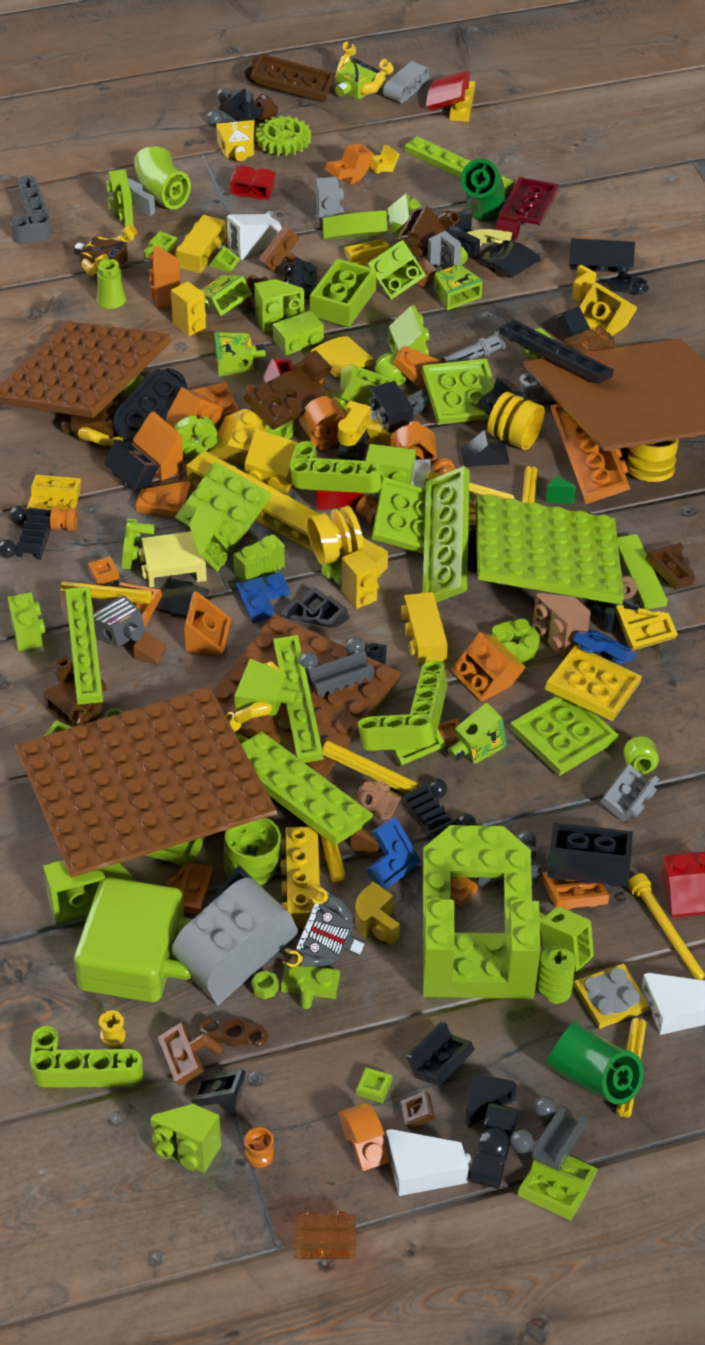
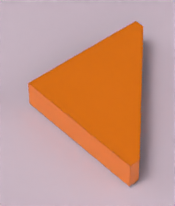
M120 582V588L152 592L150 604L132 602L140 610L146 628L162 597L161 590Z

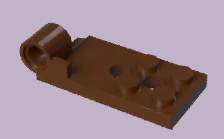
M262 53L250 59L244 73L246 79L251 83L265 85L322 102L326 101L335 78V73Z
M314 350L302 361L294 364L292 370L246 392L243 399L272 430H275L303 415L306 411L305 406L312 400L321 396L333 399L331 393L319 382L329 374L332 366L317 350Z

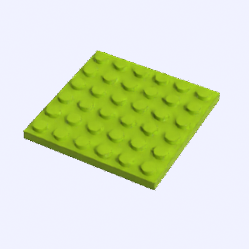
M477 494L475 511L478 580L622 605L624 590L615 518L607 515L588 514L584 511L565 510L562 507L542 506L539 503H525L512 498H497L490 494Z

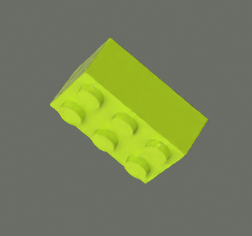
M337 258L310 294V310L319 319L350 327L376 291V270Z

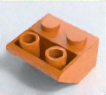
M153 246V255H149L150 268H153L149 269L151 285H154L151 286V299H155L156 308L172 307L171 290L181 285L180 261L177 257L160 247Z
M479 632L452 667L451 671L480 701H485L511 687L526 667L496 637Z

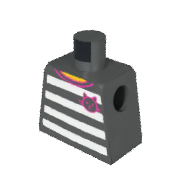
M124 595L93 612L95 635L98 640L117 647L130 640L139 641L144 635L145 626L141 612Z

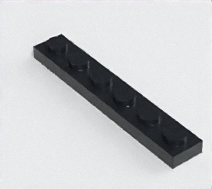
M516 320L500 326L499 334L508 338L509 341L516 342L524 346L525 349L532 350L540 354L541 357L554 361L557 365L589 379L592 383H602L613 377L614 369Z

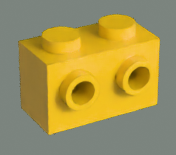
M189 281L172 289L173 324L189 337L206 328L205 295L203 291L196 288Z
M363 549L342 557L341 591L356 609L377 601V590L379 589L377 582L379 566Z

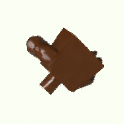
M428 206L413 209L397 240H403L414 257L422 258L428 256L429 238L444 232L445 229L458 223L459 214L456 211L447 210L439 216H435Z
M68 657L57 658L53 669L58 679V684L43 692L45 709L62 723L71 727L99 720L103 711L102 702L78 705L73 664ZM101 679V686H102V693H103V692H105V691L107 690V686H106V684L104 683V681Z

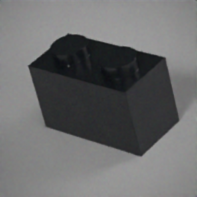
M395 381L370 388V397L367 399L368 406L376 414L379 424L383 425L388 433L394 432L413 422L414 408Z
M120 440L114 441L104 462V465L111 470V474L126 482L125 485L133 490L149 488L160 466L131 441Z

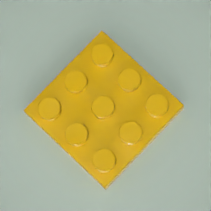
M575 645L549 678L545 690L573 702L579 707L594 712L602 718L614 721L639 686L642 676L594 653H588Z

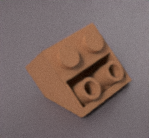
M538 593L535 597L533 628L536 629L539 636L549 643L554 651H557L565 658L575 645L580 647L581 644L573 640L578 631H588L590 610L573 596Z

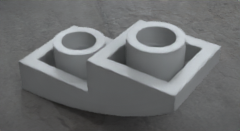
M128 179L132 206L140 212L152 216L155 213L154 195L144 192L142 184Z

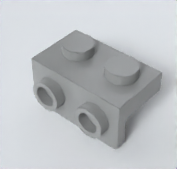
M446 231L429 238V262L435 268L442 264L447 268L461 265V243Z
M629 764L623 769L600 802L623 822L631 815L635 818L645 807L642 804L643 801H648L657 791L654 786L659 778L655 775L652 779L647 780Z

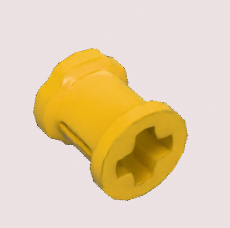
M107 1011L99 1018V1027L102 1029L100 1038L102 1043L108 1047L120 1046L126 1038L123 1028L124 1017L118 1011Z

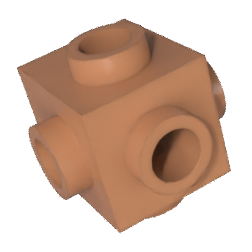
M376 780V782H365L358 789L356 802L373 814L372 819L388 820L392 817L401 796L389 790L391 787L389 784Z

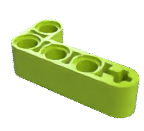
M309 441L300 442L295 446L290 462L292 483L296 488L357 493H375L382 488L380 466L376 462L317 458L316 447L314 443Z
M42 1026L33 1033L30 1064L33 1081L39 1087H132L140 1084L143 1080L142 1056L136 1050H60L58 1034L54 1028Z

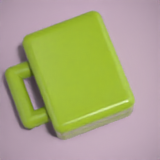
M113 877L102 879L99 882L74 955L78 987L87 992L154 1003L161 999L168 977L183 980L192 978L189 971L178 960H173L174 956L172 954V947L178 934L193 920L184 917L182 892L173 887Z

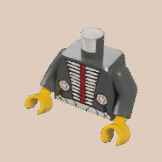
M315 884L314 887L319 890V894L315 897L308 894V898L315 905L296 948L297 951L290 948L285 949V952L292 954V958L290 961H282V963L290 967H296L297 965L304 967L329 966L335 963L336 960L340 961L345 950L360 956L366 941L351 935L355 923L352 921L353 914L344 901L326 892L318 884Z

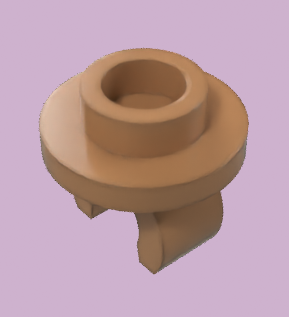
M622 576L624 599H629L636 594L637 583L630 576Z

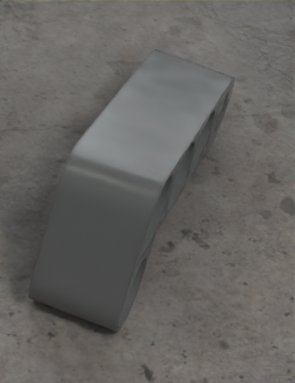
M22 176L18 180L20 201L25 214L15 216L10 220L12 240L15 243L24 244L48 239L51 236L50 216L37 180L33 176Z

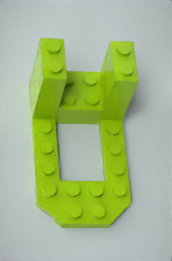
M450 825L423 848V997L534 999L540 958L539 901H532L531 849L504 826ZM450 877L504 878L505 933H454V900H451Z

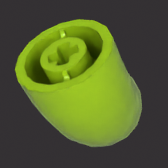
M154 146L144 148L136 153L134 157L135 172L144 190L154 195L156 202L169 209L182 207L190 195L191 183L188 175L174 165L170 152L162 147Z

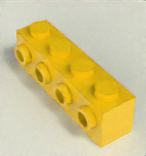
M311 827L286 828V838H281V854H286L287 859H281L282 875H287V881H282V897H287L288 902H282V907L291 914L297 929H305L315 905L308 898V894L312 897L319 894V890L314 887L315 884L320 885L318 832Z

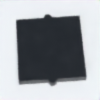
M172 578L155 610L171 614L172 617L178 616L187 619L193 592L197 591L206 598L209 589L194 585L193 582L187 583Z

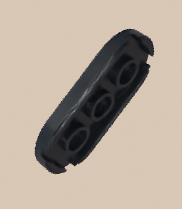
M166 368V370L157 369L149 373L116 409L113 417V426L117 436L122 438L123 441H131L133 443L134 437L148 415L153 411L165 421L181 387L188 389L184 376L171 368Z

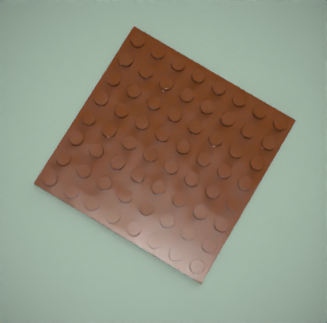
M682 339L582 353L614 369L612 378L598 384L592 383L589 379L557 365L548 358L523 361V366L603 451H613L625 447L633 448L637 445L655 444L656 442L675 441L680 438H695L699 435H705V361Z
M210 687L15 744V749L70 878L277 814L273 802Z

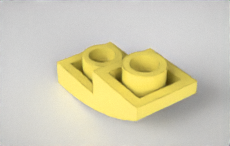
M493 229L467 232L480 239V246L482 243H490V241L502 243L503 240L510 241L512 232Z

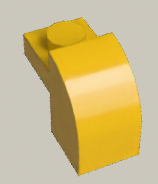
M375 882L367 886L357 897L356 928L364 938L373 932L376 938L393 946L399 941L400 923L389 916L393 913L394 896Z

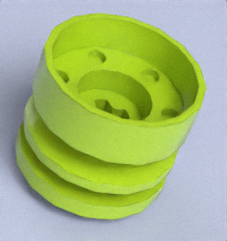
M263 818L226 830L222 866L228 877L238 865L242 866L259 885L265 884L274 877L278 866L281 834L278 826L272 820Z

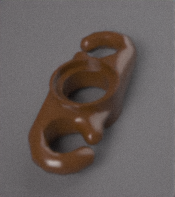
M208 1017L203 1019L198 1027L200 1034L205 1033L217 1042L224 1043L230 1047H236L242 1043L252 1045L253 1042L250 1039V1035L253 1033L261 1034V1038L254 1043L256 1047L264 1045L268 1039V1033L264 1027L259 1024L242 1021L238 1018H228L225 1021L216 1019L214 1024L217 1026V1029L207 1031L206 1026L212 1023V1019ZM229 1028H238L241 1031L236 1037H230L225 1032Z

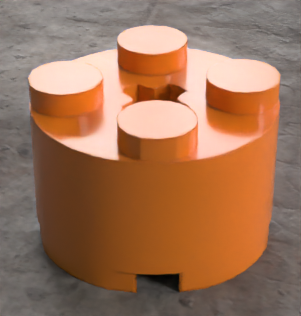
M321 396L312 400L305 406L306 411L303 416L300 415L299 417L300 425L308 438L321 451H327L332 445L340 443L338 440V424L342 419L346 418V411L335 397H333L334 399H329L327 396Z
M413 421L391 434V447L416 450V460L430 459L432 471V466L438 457L436 437L432 430L422 426L417 421Z

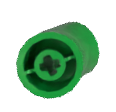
M478 158L470 161L461 173V184L466 193V209H472V218L481 221L496 220L499 218V213L505 204V188L501 173L493 162L487 159Z
M574 1021L567 1028L545 1062L548 1068L568 1081L613 1104L623 1105L631 1101L638 1094L644 1077L643 1063L638 1055L600 1037L577 1021Z

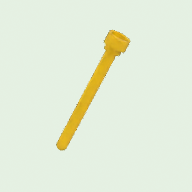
M644 873L636 874L628 881V888L633 895L643 899L694 978L702 980L705 976L703 970L650 892L651 882Z

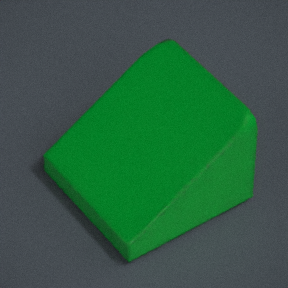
M556 476L547 485L546 502L573 504L576 485Z

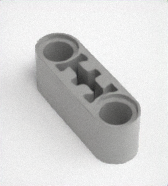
M411 61L387 81L383 89V95L399 103H404L427 83L431 74L430 68Z

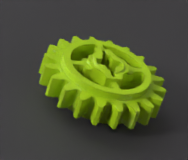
M290 116L272 117L270 121L265 120V124H259V128L256 129V142H258V147H262L263 151L269 150V154L276 153L277 156L280 154L288 156V154L292 153L296 155L297 151L303 152V148H308V144L311 143V129H309V125H305L304 120L299 122L297 117L294 119Z

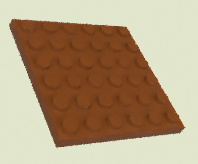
M68 321L63 324L60 330L51 335L47 342L37 348L33 355L24 360L23 364L13 371L5 381L0 383V403L94 418L172 342L170 335L159 332L125 329L123 327L117 328L107 325L101 326Z
M274 614L212 692L225 716L228 712L235 714L237 712L235 711V693L249 660L253 659L260 663L271 661L278 667L273 641L276 638L298 635L302 654L305 652L314 653L318 657V666L349 656L350 654L347 653L345 646ZM366 656L370 666L372 665L374 668V676L371 681L365 678L362 684L354 682L351 688L345 685L342 691L336 688L333 694L327 691L324 697L317 694L309 674L306 672L322 748L326 741H331L348 749L359 734L358 722L363 718L373 716L400 680V672ZM281 703L276 715L252 718L242 723L240 729L236 731V733L249 739L260 732H264L296 756L285 703ZM323 755L324 760L305 763L326 778L337 761Z

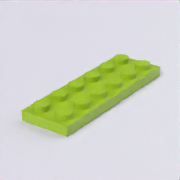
M465 466L426 481L423 593L433 592L436 603L467 591L470 470Z
M260 732L241 744L268 795L332 844H339L372 822L373 814L264 732Z

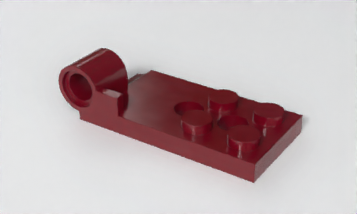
M519 177L499 213L495 230L512 232L511 240L516 241L521 222L541 225L558 193L559 184Z

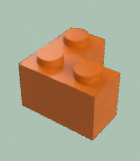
M181 387L165 421L174 428L182 419L189 416H197V419L208 417L216 425L221 418L224 407L205 395Z

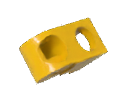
M353 401L348 402L346 418L342 419L338 424V440L342 445H355L371 423L370 406Z

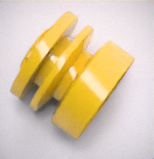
M505 392L499 397L492 409L488 421V433L501 441L509 440L511 445L527 450L535 442L542 428L545 416L544 407L530 400L524 402L520 396Z
M679 439L656 442L655 444L637 445L630 448L626 465L628 472L633 477L648 482H659L671 478L675 472V455L678 450Z
M350 506L342 507L340 511L338 509L332 510L331 520L325 512L308 517L307 529L314 554L321 565L339 561L340 552L343 556L363 549L361 528Z

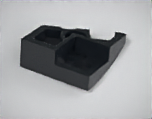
M315 586L300 601L295 598L281 612V616L284 618L329 628L337 627L350 618L346 607L329 595L327 597Z

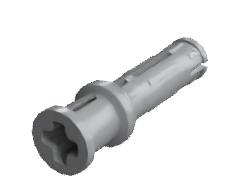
M497 331L491 337L478 339L476 344L442 357L441 361L443 363L469 361L479 356L488 357L494 351L505 350L506 341L504 336L500 335L499 331Z

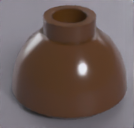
M260 94L256 97L254 105L262 108V115L256 119L257 122H264L278 114V105L274 104L269 96Z

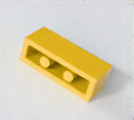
M202 215L199 221L195 222L191 232L186 234L184 241L175 251V257L179 259L181 269L201 274L227 238L226 220Z
M434 593L404 595V605L400 606L402 620L407 622L405 623V633L407 638H411L409 642L411 656L415 655L418 665L432 660L447 661L448 644Z

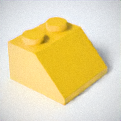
M594 282L580 305L591 331L605 340L625 328L638 308L597 282Z
M242 409L225 417L219 429L217 445L211 448L209 453L222 459L245 464L256 429L267 432V424L255 411Z
M256 429L245 461V473L266 485H270L275 490L287 494L293 486L290 462L298 442Z

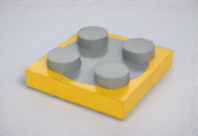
M624 963L574 981V988L599 1029L649 1011L650 1005Z

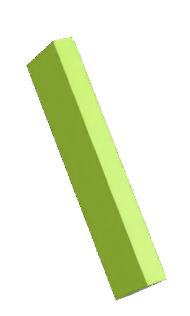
M638 535L617 537L619 556L628 576L632 577L637 583L636 594L643 609L648 610L667 606L668 600L653 567L645 560L647 554Z

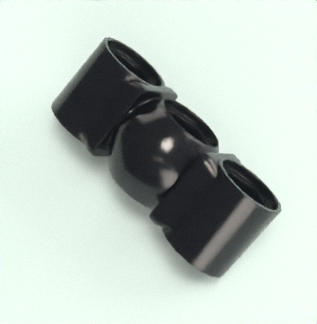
M489 1103L471 1170V1183L495 1189L500 1188L505 1161L509 1153L510 1139L514 1133L518 1109Z

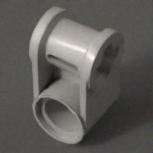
M530 373L520 376V390L523 392L521 398H523L524 402L527 400L532 402L556 401Z

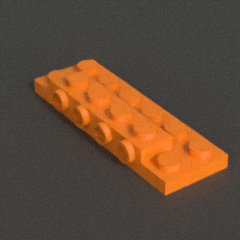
M559 403L550 406L585 503L589 504L630 490L625 473H628L624 459L619 460L622 457L620 448L613 451H603Z

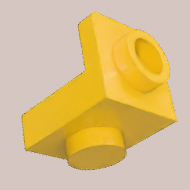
M384 145L380 155H373L369 169L378 174L381 172H393L399 158V153L390 146Z
M583 265L577 267L576 280L573 283L572 298L578 302L586 297L592 285L596 282L597 273Z

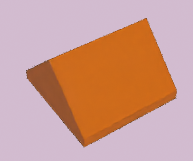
M197 591L193 592L184 627L186 652L222 655L225 649L231 617Z

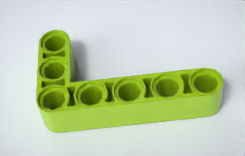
M432 660L423 664L410 714L371 716L363 718L358 722L363 749L368 751L426 748L434 744L448 687L445 667L442 661Z

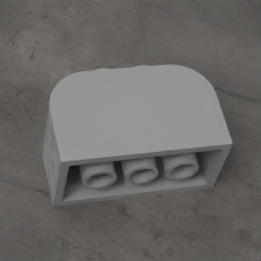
M244 878L232 884L182 929L174 941L172 954L175 960H178L192 976L190 980L218 1007L296 936L299 931L291 914L254 879Z

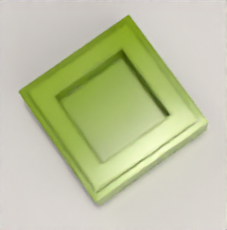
M365 1067L356 1088V1095L383 1103L392 1082V1075Z

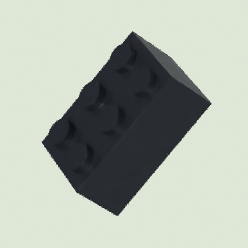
M553 822L547 877L560 881L574 880L588 884L600 883L608 884L612 887H628L633 831Z

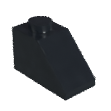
M580 306L556 314L540 323L542 328L563 343L569 340L575 343L584 338L583 334L591 330Z

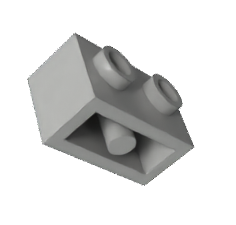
M337 177L316 178V213L319 227H323V218L344 214L343 205H340V200H344L343 188H339Z

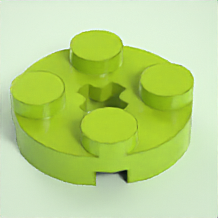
M189 416L179 421L174 427L182 435V449L186 458H194L197 454L215 447L218 443L216 427L208 417L197 419V416Z
M525 619L504 622L494 626L491 636L496 637L521 663L533 659L536 651L539 650L540 636L536 629L530 626L529 622ZM517 640L519 641V644H515V642L510 641Z

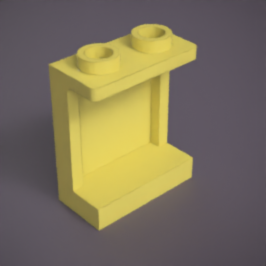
M192 532L142 538V548H138L140 563H145V565H141L143 579H148L149 587H154V578L192 572H195L197 582L207 581L206 562L198 554Z

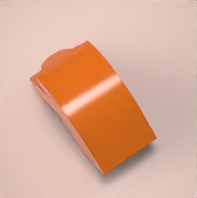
M362 144L346 145L342 160L327 162L325 170L331 173L332 177H337L338 180L344 179L349 184H354L367 173L374 153Z
M362 1103L338 1112L347 1141L352 1142L361 1171L390 1162L382 1136L385 1135L382 1125L370 1104Z

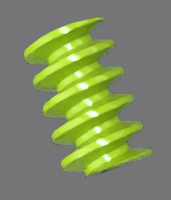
M560 946L548 947L541 953L537 985L539 992L549 1002L554 1004L563 1003L570 998L576 957L573 952Z

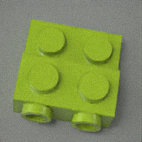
M126 170L109 171V180H106L107 192H111V197H107L109 210L113 209L114 217H119L120 221H124L125 227L133 225L132 198Z

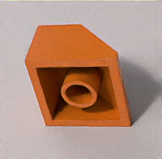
M154 411L151 412L134 437L133 444L160 465L155 476L163 481L184 469L182 435Z

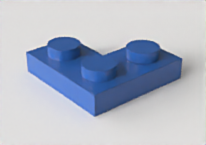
M282 572L236 583V591L251 623L271 618L274 615V609L269 600L289 595V587Z
M596 630L578 631L573 640L581 644L580 649L588 653L595 651L602 653L605 651L610 654V659L621 664L634 661L637 654L636 651Z
M396 817L389 818L372 831L384 855L366 868L371 880L385 890L422 862Z

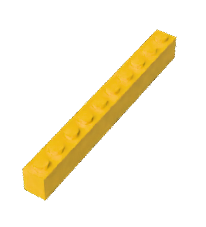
M203 451L186 465L187 481H192V485L195 487L199 485L216 461L270 492L272 497L255 520L314 553L309 539L307 519L319 513L206 451ZM362 537L363 550L379 566L378 578L388 568V551Z

